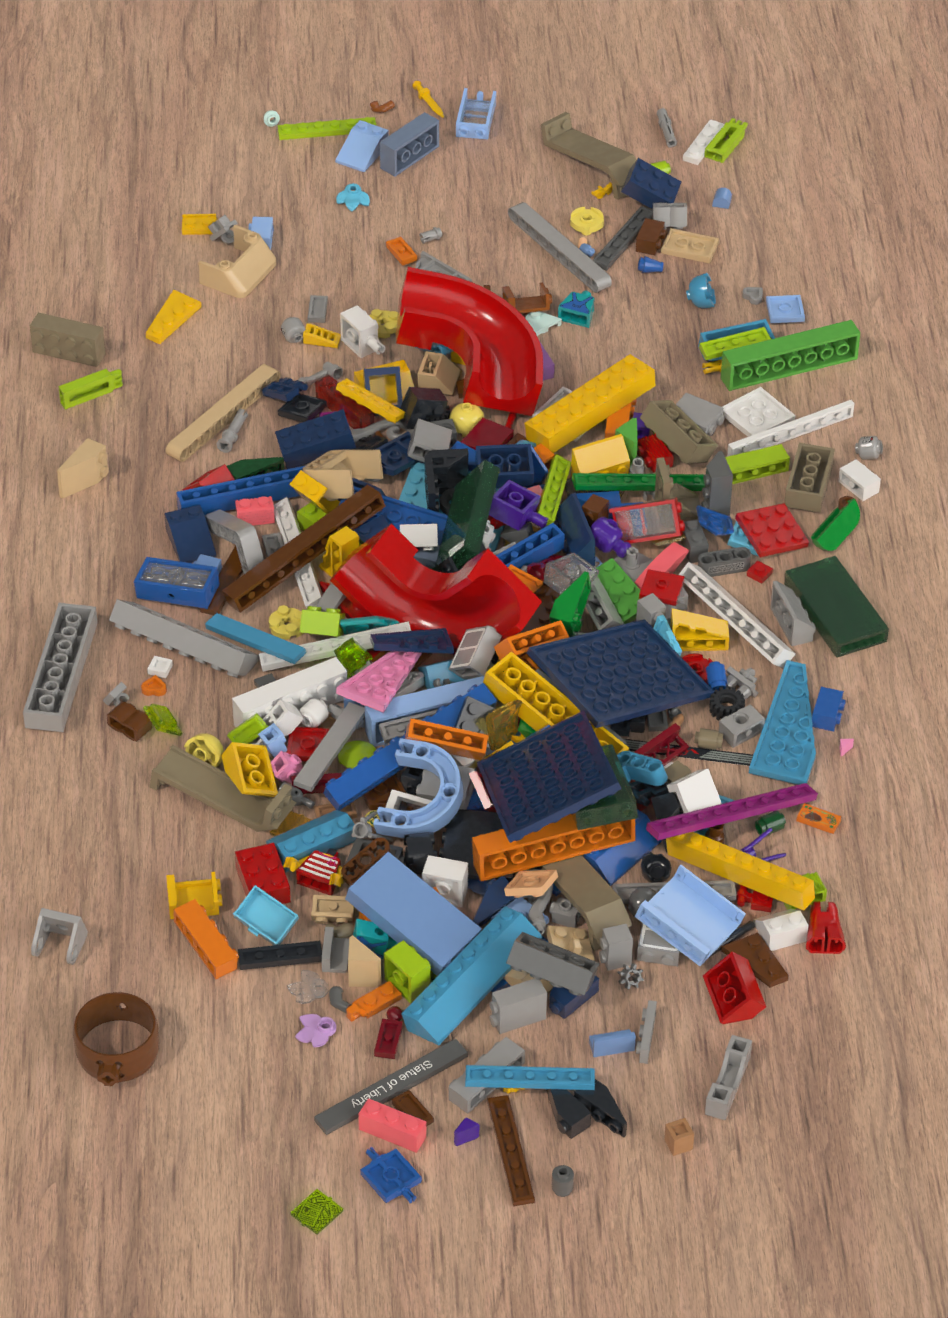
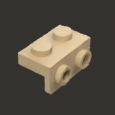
M313 895L311 918L312 921L318 924H327L328 921L336 922L338 925L348 922L353 923L354 906L345 899L346 896Z

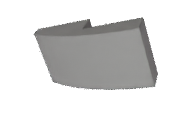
M330 584L316 607H322L321 611H326V608L337 609L346 596L335 585Z

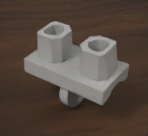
M226 215L222 216L208 226L213 233L209 238L214 241L221 236L224 243H233L234 232L230 228L238 223L235 219L230 222Z
M730 666L726 670L728 674L726 676L728 682L726 687H729V690L738 685L740 687L738 690L744 695L745 700L750 695L754 698L758 695V692L755 690L756 685L754 684L757 681V678L754 677V669L748 668L744 670L742 668L738 672Z

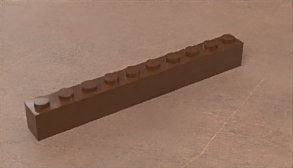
M367 484L223 589L222 592L227 603L239 613L244 611L326 551L325 547L329 536L345 526L353 531L386 507L381 493Z

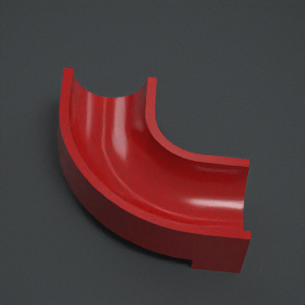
M407 267L399 296L396 344L431 350L432 343L434 342L450 348L461 357L466 366L463 403L532 416L543 386V352L535 331L524 316L506 300L473 282L443 273Z
M392 523L353 550L330 579L367 617L381 616L393 618L399 621V623L409 621L411 631L446 628L454 646V654H456L467 629L484 627L486 625L492 626L496 629L497 633L502 635L500 643L504 639L521 632L542 603L489 548L466 562L460 571L454 573L437 572L422 565L414 558L418 549Z

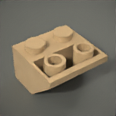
M426 351L418 371V387L437 388L443 394L453 395L460 375V369L444 354Z

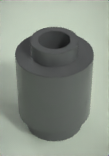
M559 1165L552 1171V1190L557 1196H568L573 1190L574 1172L569 1166Z

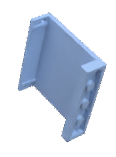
M680 865L674 877L649 902L645 900L640 905L635 917L698 966H701L740 926L746 913L694 875L690 870Z

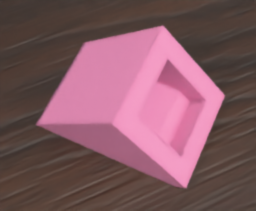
M840 739L839 748L841 756L853 747L854 739Z

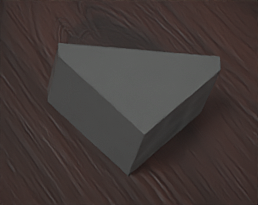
M527 522L519 531L506 526L500 537L510 543L515 542L517 544L534 534L532 524Z

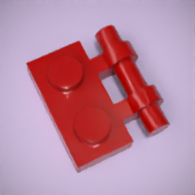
M739 884L740 888L736 893L738 906L743 907L746 902L751 903V910L771 912L772 897L755 890L753 893H748L747 890L750 888Z

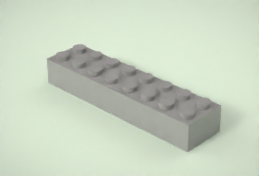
M58 603L23 710L25 728L56 732L64 731L98 623L96 607Z

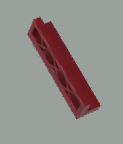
M674 723L633 753L648 757L653 756L655 759L656 753H666L665 759H659L663 766H665L685 752L689 745L679 736L681 727ZM675 741L681 748L670 749V743Z

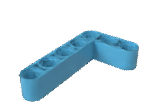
M623 751L610 762L611 768L622 789L631 779L653 786H661L668 780V775L659 759L630 751ZM622 789L611 796L598 800L595 804L587 805L583 808L613 801Z

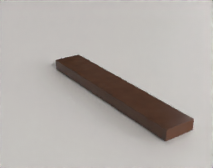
M236 545L219 573L220 585L208 609L200 608L201 613L213 616L216 613L219 614L226 603L222 590L240 578L243 573Z
M509 1095L487 1098L513 1207L535 1203V1197Z

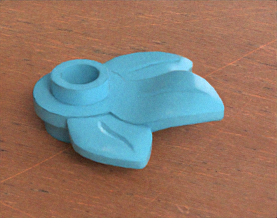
M352 183L347 185L345 190L337 195L336 202L337 204L345 203L346 207L352 212L359 204L369 206L370 199L367 193L361 191L359 185Z

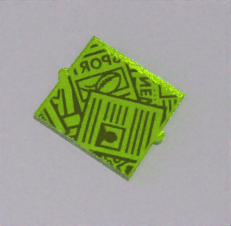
M316 1189L290 1213L291 1216L302 1223L303 1227L306 1226L318 1235L344 1210L332 1200V1197H327Z

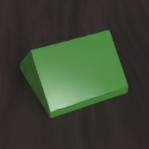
M632 418L615 430V435L622 434L630 466L633 464V460L637 458V418Z

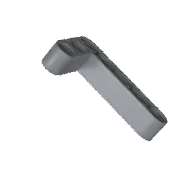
M221 509L205 515L209 532L236 545L244 574L264 560L259 539L253 525Z

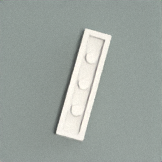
M709 120L684 153L683 161L698 165L705 155V148L725 124Z

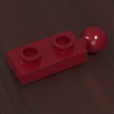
M398 1006L390 1007L386 1013L387 1019L382 1018L374 1049V1057L395 1059L403 1029V1021H400L403 1017V1011Z

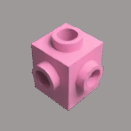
M280 751L271 761L275 777L282 782L286 781L291 784V775H298L303 768L301 759L297 755H291Z

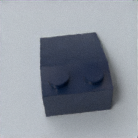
M200 505L164 513L165 529L179 562L193 563L197 561L200 554L214 558L217 557L206 518Z

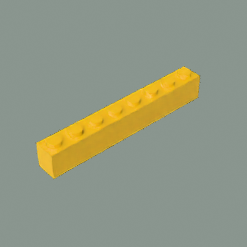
M695 832L666 838L669 856L801 910H805L815 899L814 880Z

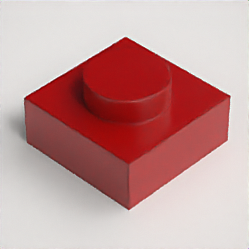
M758 560L747 570V576L761 584L773 573L772 567Z

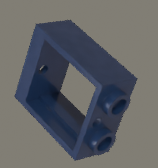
M400 366L364 369V388L370 391V377L395 376L398 405L394 406L400 409L403 403ZM366 407V413H371V416H380Z

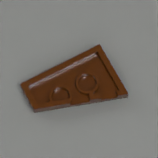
M758 932L722 946L724 954L728 955L734 952L748 959L754 976L771 988L788 981L789 975Z

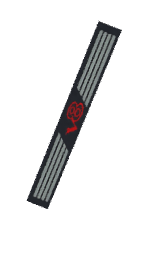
M624 739L627 742L626 746L629 747L628 751L633 752L648 742ZM670 744V749L681 748L680 745ZM689 747L678 757L750 766L753 754ZM661 752L656 753L657 755H665V756H666V753H661Z

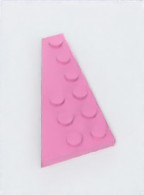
M391 651L337 686L336 694L384 713L422 652Z

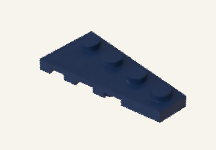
M446 628L370 634L372 647L377 651L454 654V646Z

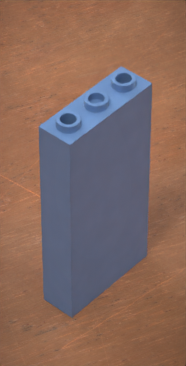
M389 852L348 888L345 898L397 943L404 940L409 946H413L422 958H426L431 965L430 970L437 976L482 930Z

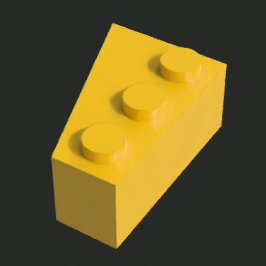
M345 526L329 536L325 547L326 553L322 556L323 562L319 564V568L332 578L348 555L359 547V535Z
M671 608L670 628L682 651L728 650V621Z

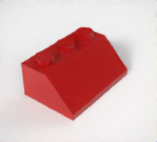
M734 952L728 954L702 975L721 1024L752 1019L767 1007L749 960Z

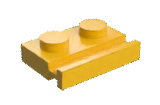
M182 214V235L213 234L208 226L216 221V214Z

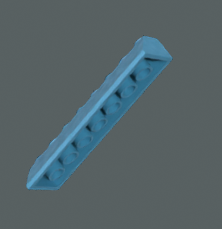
M505 906L402 1012L407 1031L440 1045L512 969L511 965L506 964L516 938L524 932L541 939L542 935L522 913Z

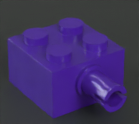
M508 480L491 497L487 514L509 525L511 528L519 531L530 521L543 529L548 522L547 517L536 512L541 496L511 480Z

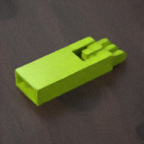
M732 118L729 123L726 122L705 148L704 157L723 163L744 138L748 123L744 122L742 124L741 120L736 122L735 118Z
M103 369L58 386L60 404L66 410L113 392L114 389L123 386L122 371L116 369L109 372L107 369Z

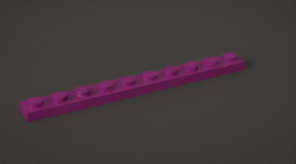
M807 783L652 821L647 823L646 830L657 840H663L814 801L817 799L818 793Z

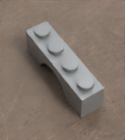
M735 1035L731 1036L716 1083H712L706 1098L705 1115L726 1120L751 1057L752 1040Z

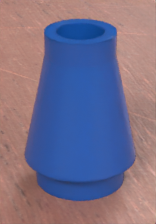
M646 256L644 258L640 257L638 271H642V273L662 272L664 262H659Z

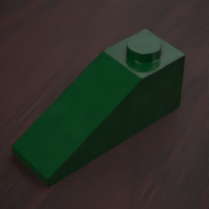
M284 458L243 459L227 465V468L234 479L237 480L284 470Z

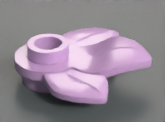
M317 1014L300 1016L299 1018L304 1028L295 1037L303 1043L312 1042L313 1047L323 1046L328 1042L329 1036L336 1032V1023L330 1017L321 1018Z

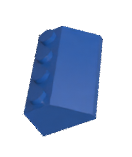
M633 806L632 808L635 813V841L582 855L610 886L662 842V840H657L646 830L647 823L651 822L648 816Z

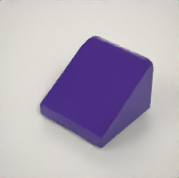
M467 1117L464 1118L454 1131V1145L459 1146L479 1137L480 1125Z

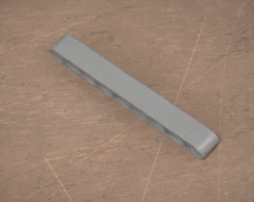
M522 202L508 209L510 219L593 292L597 293L612 285L608 273L528 204Z

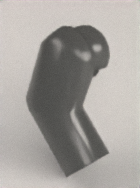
M333 986L329 991L330 1004L347 1014L346 1009L351 1004L342 1000L343 989L340 986Z

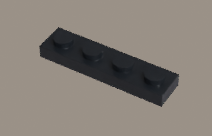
M319 940L238 949L240 970L322 962L321 942Z

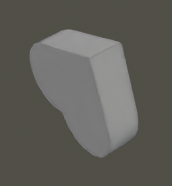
M746 287L743 289L742 296L744 299L749 300L751 304L758 305L762 303L763 288Z

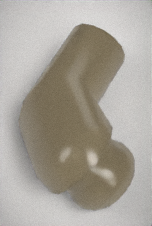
M328 923L326 927H334V937L347 938L353 935L355 925L353 923H346L337 927Z

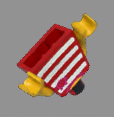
M329 848L326 853L313 851L310 856L300 860L293 857H286L283 867L290 868L292 872L296 871L297 884L332 896L335 887H341L345 883L341 874V860L337 858L339 853L333 848Z

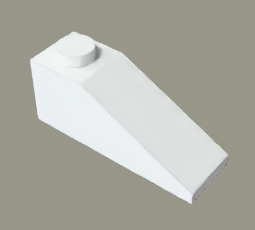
M281 699L263 718L268 726L275 723L284 734V737L291 734L304 719L295 706ZM260 737L256 738L251 743H249L255 745H264Z

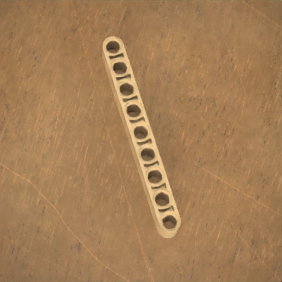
M266 364L261 365L171 440L166 447V454L180 462L187 460L232 422L239 409L246 410L263 396L261 389L273 381L278 382L280 372Z

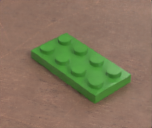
M611 558L593 570H595L622 621L624 624H627L636 619L637 600H639L640 589L616 561Z

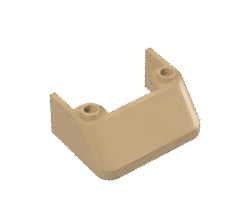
M234 225V248L244 251V253L234 263L222 260L214 266L199 261L200 284L236 298H245L276 266V257L260 234Z
M331 450L303 467V472L328 489L322 496L327 498V501L348 499L354 495L352 477L361 481L364 479L384 478L380 450Z

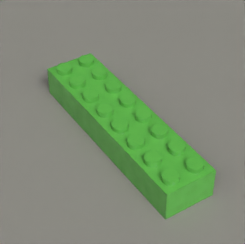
M852 320L723 351L721 380L728 391L857 360L861 332Z

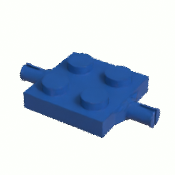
M373 1147L368 1148L366 1154L372 1161L360 1169L361 1176L385 1203L401 1195L409 1203L414 1202L417 1197L410 1189L422 1182V1177L397 1149L387 1154L379 1155Z

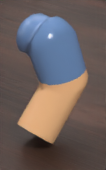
M584 237L579 239L578 248L589 257L593 256L595 249L587 244V239Z

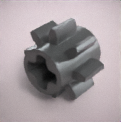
M632 963L631 967L623 964L624 969L617 972L621 977L618 982L621 984L626 983L625 988L630 989L631 985L639 988L638 983L644 981L641 978L643 970H636L637 964ZM630 972H631V973H634V974L631 976L632 980H629V979H628V978L630 977Z

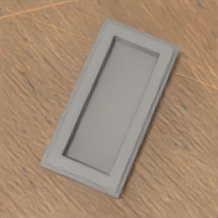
M310 295L308 322L325 323L328 296Z

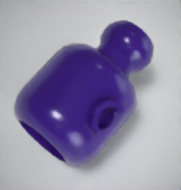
M606 517L598 518L590 527L595 538V547L604 553L614 550L619 558H625L627 556V549L629 550L632 546L629 542L621 540L623 532L617 526V522Z

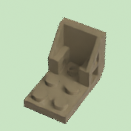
M664 457L657 458L655 501L677 497L678 502L680 501L682 505L681 520H684V522L697 520L696 507L698 505L701 506L698 495L677 483L673 484V478L669 477V465H666ZM670 504L656 506L661 524L667 528H674Z

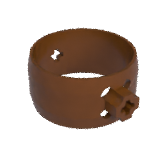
M123 992L106 993L88 1001L79 1010L74 1022L73 1040L77 1059L82 1068L89 1075L96 1078L98 1082L103 1083L104 1086H113L115 1083L133 1080L143 1075L151 1068L157 1058L160 1044L158 1022L152 1008L140 997ZM120 1003H123L126 1007L121 1008ZM110 1021L134 1022L143 1026L151 1033L148 1039L138 1048L122 1054L99 1053L90 1049L82 1042L92 1029Z

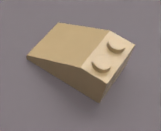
M87 438L57 470L60 498L63 499L98 484L107 476L109 468L106 445Z

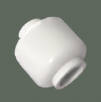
M318 699L309 700L300 709V714L304 718L302 723L306 727L316 728L328 718L326 703Z

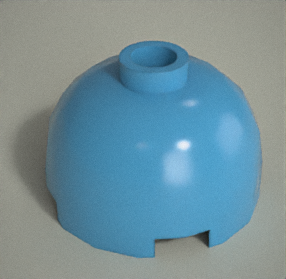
M708 273L694 277L689 283V290H686L688 300H691L696 307L702 309L715 307L714 304H716L715 291L709 283L712 280Z

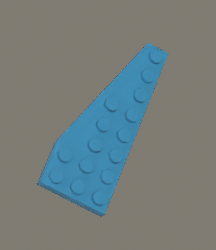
M786 661L749 766L750 774L798 785L808 782L816 758V749L814 746L806 664Z

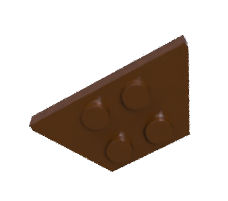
M394 774L363 795L369 810H378V807L386 808L392 790L406 793L397 774ZM401 801L398 810L412 811L413 805Z

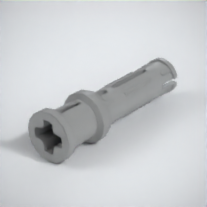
M244 409L237 411L229 428L223 431L222 438L216 443L220 451L224 453L230 452L232 444L237 441V433L248 417L247 411L242 415L245 411Z

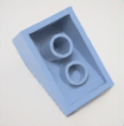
M360 120L351 129L335 162L365 172L380 156V142L389 136V130Z

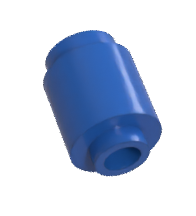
M718 661L709 663L706 667L708 686L713 691L716 689L719 691L721 687H723V690L726 689L728 682L725 665Z

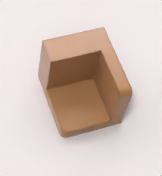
M686 1118L665 1124V1142L673 1156L693 1149L694 1132Z

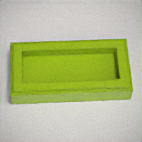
M256 713L230 731L227 737L232 742L249 744L259 737L258 734L269 726Z

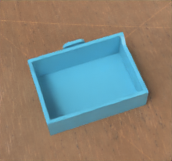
M256 885L233 913L234 918L247 926L249 932L256 937L260 935L272 945H280L299 919L296 913Z

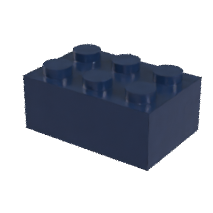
M638 158L630 168L621 192L653 209V203H674L682 181Z
M531 444L476 446L475 462L478 480L495 484L496 488H501L508 480L522 487L533 486L534 468Z

